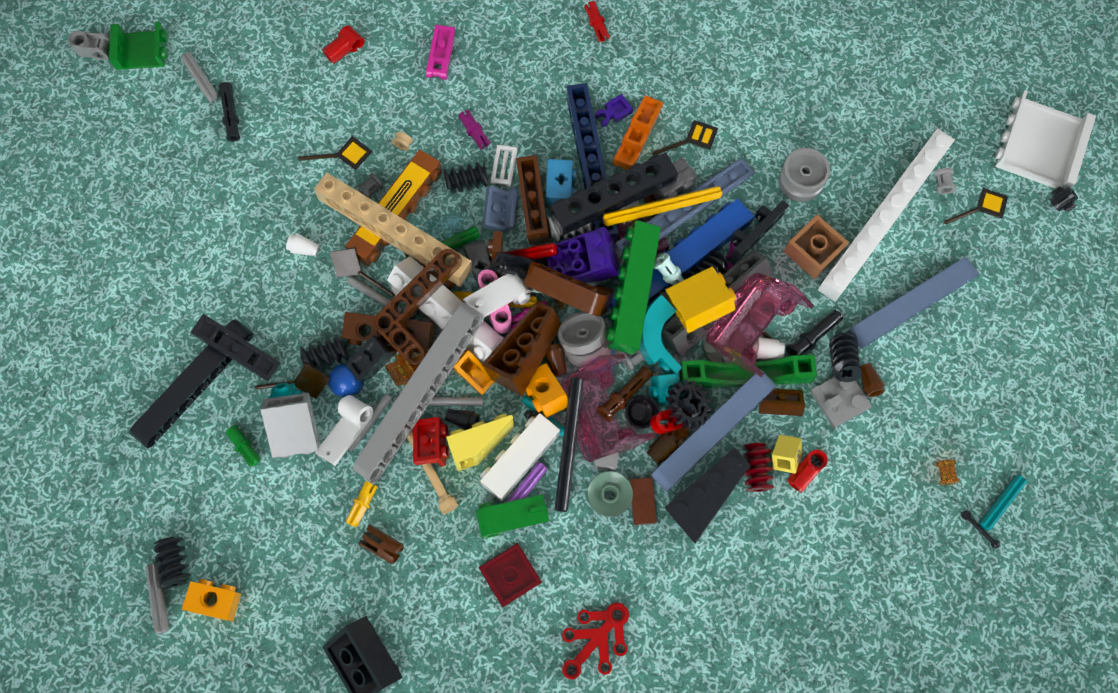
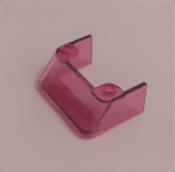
M760 273L753 274L736 294V300L734 301L736 310L720 317L706 336V342L740 368L762 377L764 373L754 365L757 359V352L752 349L753 345L776 314L780 316L789 315L794 311L797 304L811 309L814 304L794 284Z
M624 354L600 355L564 378L560 383L568 399L570 379L572 377L583 379L577 442L583 458L588 462H594L599 458L616 452L620 454L632 450L655 437L654 433L636 435L631 428L620 430L615 415L611 422H607L596 410L599 405L602 406L608 400L606 390L614 383V374L611 367L625 359Z

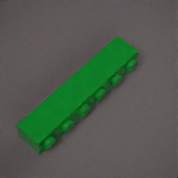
M636 220L631 227L627 228L625 239L628 242L621 256V259H624V263L618 272L620 285L616 287L614 299H617L610 314V319L613 322L606 335V340L609 341V349L633 355L640 348L661 230L659 226Z

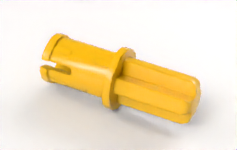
M364 482L357 499H353L354 505L346 518L347 524L353 527L359 525L366 509L370 508L369 503L378 489L376 485L373 486L370 482Z

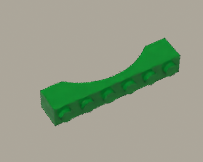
M795 355L750 363H720L706 360L682 361L680 364L682 368L679 370L680 382L686 379L688 383L695 381V386L697 387L701 384L702 389L742 387L759 370H762L776 385L812 383L817 377L815 355Z

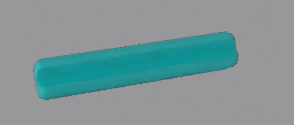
M1018 474L1013 477L980 520L979 525L983 529L991 530L1027 483L1023 476Z

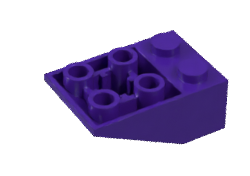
M605 227L556 243L557 254L547 257L549 268L584 283L600 282L618 276L620 269L614 236Z

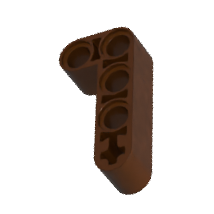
M536 262L530 263L524 280L526 286L595 316L607 313L614 295V291L608 287L588 285Z

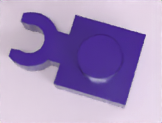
M621 94L605 103L604 108L606 110H598L595 113V119L604 117L605 120L601 121V127H606L611 119L617 123L632 114L633 108Z

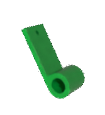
M543 494L492 505V502L479 505V509L475 511L482 539L499 536L506 531L550 521Z

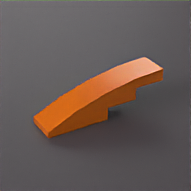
M646 95L644 96L613 159V165L629 170L631 166L636 164L664 102Z

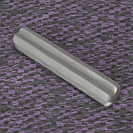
M190 52L182 54V61L209 102L217 100L219 98L217 92Z
M154 563L147 565L145 569L154 632L161 634L167 632L169 626L164 591L160 588L162 580L158 577L161 571L157 570L158 564Z

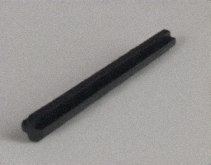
M578 377L570 379L554 508L558 512H567L569 505L583 389V379Z

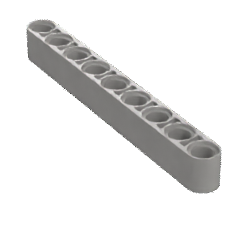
M466 303L461 304L456 309L355 461L353 470L367 481L374 483L382 476L482 325L484 320L482 313Z

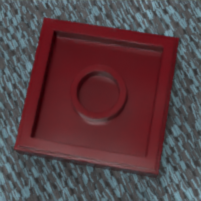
M518 543L478 567L502 608L542 583Z

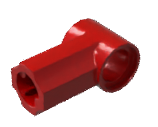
M347 25L340 30L338 37L324 47L322 51L327 59L335 64L350 51L356 52L358 51L357 48H362L365 40L352 26Z
M816 449L808 453L798 465L796 474L792 473L786 479L789 485L802 493L817 474L826 467L828 458L825 452ZM811 456L819 458V467L811 463Z

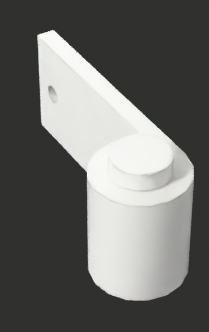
M517 273L515 275L506 274L467 296L463 301L486 317L510 302L520 305L525 304L530 300L532 291L524 284V280Z
M347 395L339 401L338 412L342 418L319 446L318 451L315 452L334 466L337 465L373 415L371 406L352 395Z

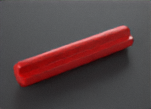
M547 243L503 253L538 259L556 255L557 245Z

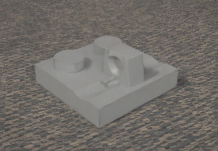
M834 377L810 390V393L833 429L872 408L856 381L841 382Z

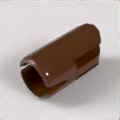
M369 524L366 528L368 532H364L362 536L364 540H360L358 545L386 562L394 564L400 557L397 554L398 551L402 552L404 545Z

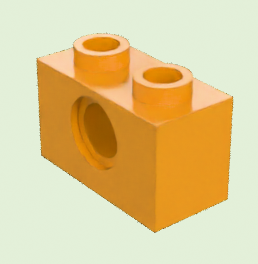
M545 363L539 366L525 393L528 397L532 395L534 399L532 403L536 411H542L545 418H548L567 408L568 399L548 365Z
M199 579L198 583L190 581L181 610L233 622L241 594L235 592L236 587L222 584L221 588L213 587L212 581ZM216 593L217 601L214 605L210 606L208 599L210 595Z

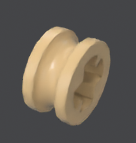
M397 132L395 134L396 138L392 140L393 145L401 150L408 151L409 145L413 142L412 138L403 132Z

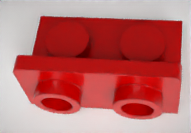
M440 417L419 419L413 427V463L415 465L438 462L441 467L446 466V458H449L446 437L449 436L447 424H444Z

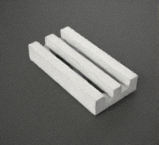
M497 145L490 181L492 185L499 184V186L507 185V187H511L518 151L517 147ZM502 150L505 152L499 179L496 178V175L498 170L500 153ZM509 152H512L508 179L506 180L504 177Z

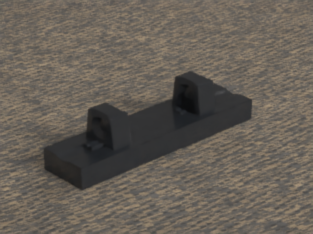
M782 200L772 211L762 205L755 214V218L760 222L749 235L738 229L731 237L730 241L736 248L733 250L728 261L733 265L740 261L782 218L789 205Z
M205 314L201 315L190 331V334L265 381H269L280 364L279 361Z

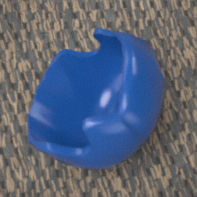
M346 364L336 366L329 374L328 386L331 392L340 397L357 395L364 387V380L358 381Z

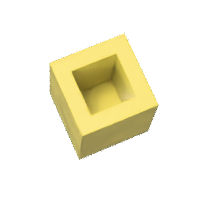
M784 435L778 436L772 453L774 470L796 474L802 456L801 438Z

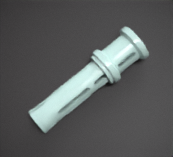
M668 253L661 254L655 259L654 269L660 271L665 282L671 283L674 286L684 281L680 268L671 262Z

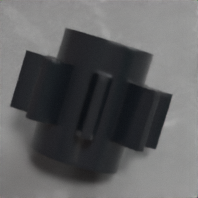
M1059 186L1051 192L1054 196L1050 199V202L1059 212L1063 209L1069 212L1077 206L1074 202L1078 199V196L1069 186L1065 189Z

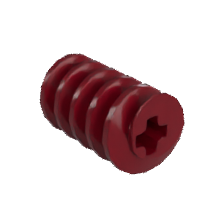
M750 443L743 446V449L747 451L744 454V458L751 465L745 474V477L750 478L745 481V485L750 488L745 491L764 492L774 488V485L767 484V481L774 478L767 475V472L772 471L773 467L766 466V463L773 460L766 457V454L772 453V450L765 448L767 445L765 443Z

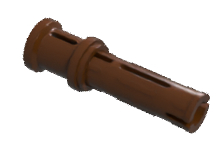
M643 366L618 392L611 393L609 399L602 406L599 405L596 408L598 414L605 421L611 422L613 416L620 409L623 410L626 407V402L650 377H653L652 371L648 367Z

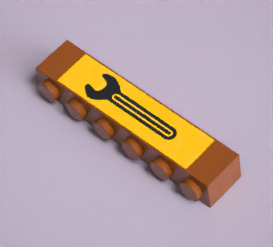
M419 149L378 204L406 221L405 218L409 213L412 214L417 209L418 201L421 197L427 196L430 191V185L434 181L437 182L441 177L440 161ZM360 226L345 247L346 249L355 248L359 261L369 267L372 262L375 263L380 258V251L384 246H388L389 243Z

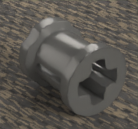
M373 173L369 175L370 178L363 184L356 186L361 194L370 199V196L377 190L384 188L382 182Z

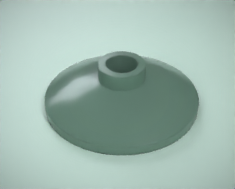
M613 471L603 472L594 477L590 482L587 492L588 501L593 510L598 514L606 517H615L624 513L631 505L633 489L628 479L622 474ZM610 491L614 494V498L607 499L605 494Z

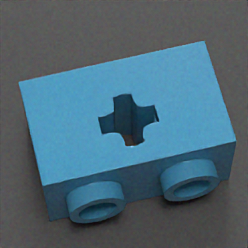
M548 159L545 206H552L557 200H565L575 193L576 187H571L572 181H576L577 168H573V160Z

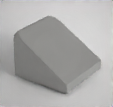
M619 452L595 460L593 468L615 472Z

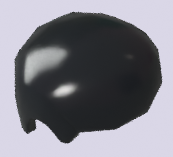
M644 395L631 398L625 407V418L630 425L639 429L649 428L651 426V418L659 413V406L652 397Z

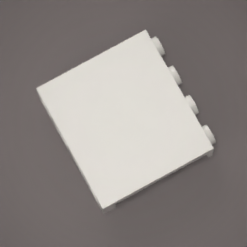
M1025 90L1020 97L1016 96L1011 108L1014 111L1006 121L1008 129L1004 131L1000 139L1003 145L996 152L995 159L998 160L995 167L1055 189L1059 186L1064 189L1068 186L1072 188L1077 181L1096 115L1087 113L1083 119L1025 99L1028 92Z

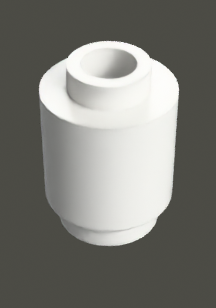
M758 337L757 341L752 343L751 354H755V359L760 360L780 359L784 356L785 343L775 339Z

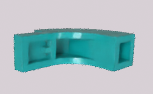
M661 294L647 306L639 349L648 365L658 362V367L665 374H676L682 366L668 353L661 340L662 327L676 312V309Z

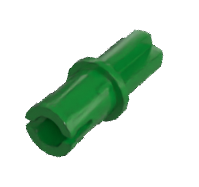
M473 226L458 234L455 232L454 236L441 241V243L453 250L458 247L463 248V245L478 239L480 234L478 229Z
M234 425L226 430V435L236 447L235 451L241 454L250 467L257 465L261 458L251 446V440L246 439L238 425Z

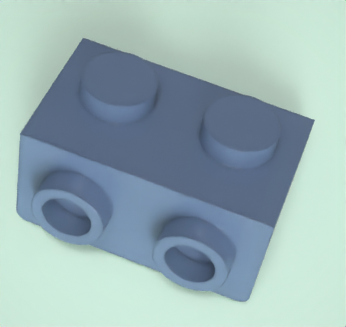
M489 186L486 189L482 220L483 228L506 233L515 226L517 220L515 208L519 202L517 188L506 191Z

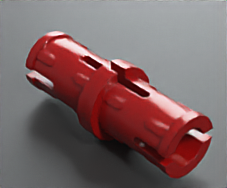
M590 1L588 2L590 7L587 4L584 5V9L590 19L589 25L594 29L598 42L606 41L604 37L608 40L610 35L604 24L605 19L600 15L596 2Z

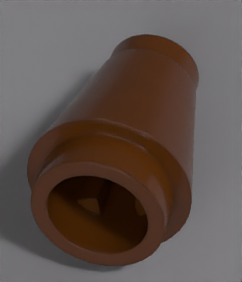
M561 343L550 345L545 358L555 377L567 374L564 348H562Z
M872 364L862 365L860 369L864 393L868 397H876L884 393L885 384Z

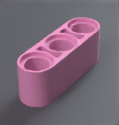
M486 269L479 273V290L487 286L483 284L484 282H493L498 279L494 271ZM508 304L488 315L492 327L497 333H506L511 329L512 318ZM499 318L507 319L502 323L497 321Z

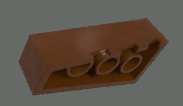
M539 301L532 306L481 364L492 381L523 396L562 324L555 310Z

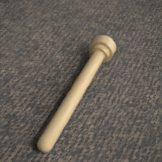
M413 429L411 430V432H410L409 435L407 436V439L409 440V442H410L412 448H413ZM422 464L439 497L438 507L444 515L455 510L459 505L454 497L447 494L432 464Z

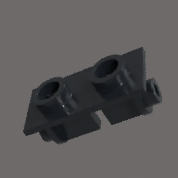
M498 252L489 270L497 271L499 274L515 275L517 273L518 276L525 278L530 263L534 262V259Z

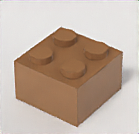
M816 215L788 242L784 253L815 280L844 252L849 242L819 215Z

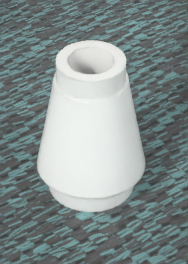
M291 233L287 241L286 250L293 254L316 257L320 245L298 233L296 235Z

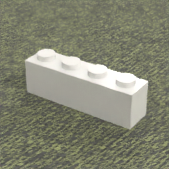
M540 413L536 418L532 416L525 424L526 429L522 434L517 433L510 441L512 445L508 450H502L495 460L497 462L492 468L487 467L480 476L482 478L480 480L481 485L501 502L560 435V429Z

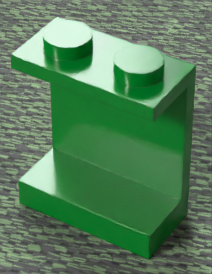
M160 21L155 22V31L124 33L119 24H110L109 60L116 70L165 67V59H168V52L165 47V42H168V32L162 27Z

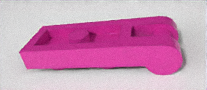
M435 25L426 77L433 78V76L447 80L456 33L455 27ZM435 64L441 65V69L435 68Z

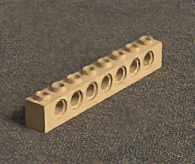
M326 173L314 188L318 200L425 266L442 250L451 249L329 173ZM459 254L462 264L448 280L461 287L472 271L471 260ZM454 255L446 257L445 264L447 266L454 263Z

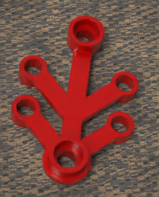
M613 603L606 611L589 612L588 610H581L578 613V622L583 625L588 624L590 621L606 620L600 628L581 630L566 628L563 631L562 637L567 643L578 639H590L574 660H568L564 663L562 673L567 679L573 680L579 677L581 665L597 646H599L600 658L598 671L603 675L609 674L612 671V664L609 662L607 634L613 627L616 641L613 646V652L617 656L626 654L627 645L624 643L623 625L629 619V611L622 603ZM615 610L621 612L622 616L620 619L613 617ZM581 613L588 614L589 619L586 622L581 621ZM566 631L573 632L574 637L571 640L565 638ZM618 644H622L625 648L621 654L616 651ZM602 663L609 665L607 672L601 670L600 666ZM569 665L576 667L575 674L571 675L567 672Z

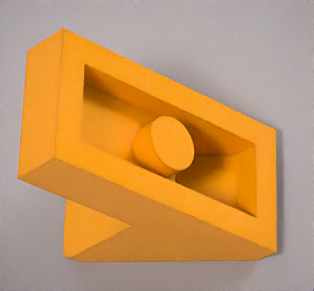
M466 350L453 368L460 377L465 379L479 394L483 395L494 381L491 380L481 365L482 363L469 350Z

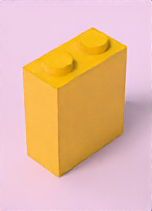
M713 266L665 290L668 302L676 309L675 314L688 333L736 310L734 303L736 295L734 291L726 287L723 275L721 273L717 274Z

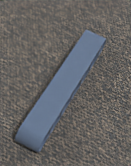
M964 257L848 330V333L856 337L857 345L860 349L866 347L865 345L868 346L882 337V334H887L900 326V323L903 324L916 316L917 312L919 314L932 306L934 302L940 301L951 294L950 292H954L967 284V281H972L979 275V272L968 258Z
M759 370L704 425L651 474V477L668 492L777 385L762 370Z

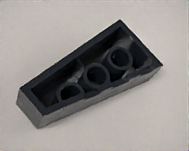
M734 447L665 507L695 544L702 537L751 465Z

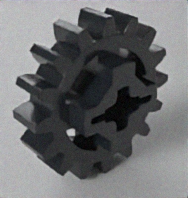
M687 379L674 384L673 388L667 391L670 396L665 398L667 402H670V405L666 407V409L672 411L670 418L675 417V424L682 423L684 429L688 427L695 429L704 425L705 421L710 419L707 413L712 411V408L708 407V404L712 401L705 397L708 392H702L701 384L696 387L695 381L688 383Z

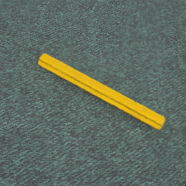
M715 186L605 213L603 221L605 226H610L719 199L722 196L720 186Z

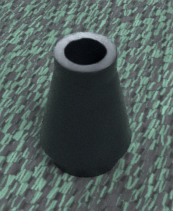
M449 408L446 412L445 421L463 430H468L472 428V425L480 422V415L472 410H454Z

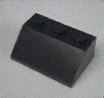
M367 616L346 625L322 647L349 693H383L403 678Z

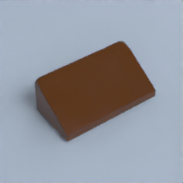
M773 389L759 403V414L803 416L805 409L803 390Z

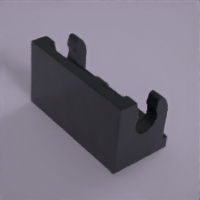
M372 336L346 363L358 381L372 378L397 353V350L392 345L389 346L385 343L387 340L383 336Z

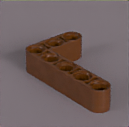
M452 249L442 250L374 318V326L378 332L410 364L420 365L428 350L403 323L460 268L462 259ZM454 255V263L447 266L445 264L446 257ZM437 270L439 273L437 280L430 281V273ZM417 286H421L423 289L419 297L414 296V289ZM405 301L407 308L403 313H399L398 305ZM386 317H389L391 321L390 326L384 329L382 322ZM404 333L406 341L400 345L397 342L399 334ZM416 349L421 351V358L418 361H415L412 357Z

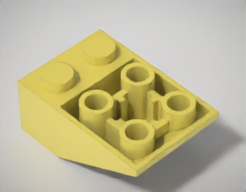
M502 414L496 416L494 421L485 424L482 421L472 425L471 429L452 431L450 436L446 438L457 470L461 471L479 465L514 429L513 416Z

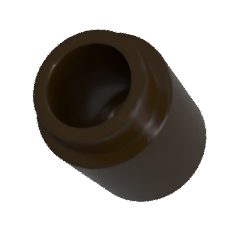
M671 432L661 434L649 446L650 449L646 453L660 465L679 448L677 445L679 440Z

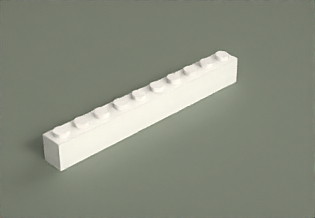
M938 128L825 278L818 291L834 302L837 301L955 139Z

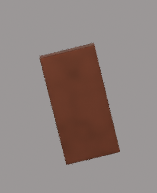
M652 478L630 479L629 482L633 489V499L631 502L633 524H656L657 518Z

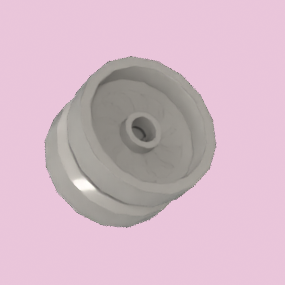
M812 148L794 150L787 156L778 177L779 187L783 194L794 201L808 202L813 200L821 193L828 180L830 164L822 153Z
M583 311L573 314L560 325L558 331L559 340L564 348L567 359L572 365L579 368L593 367L605 361L611 354L612 349L608 348L609 341L606 340L607 326L601 316L591 315Z

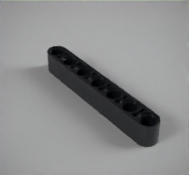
M237 319L230 321L225 326V328L246 341L250 342L253 338L254 333ZM208 345L135 422L130 429V435L146 448L152 447L156 443L154 441H158L171 427L170 424H174L187 410L186 407L189 408L202 394L201 390L204 391L218 376L217 373L220 374L232 359Z

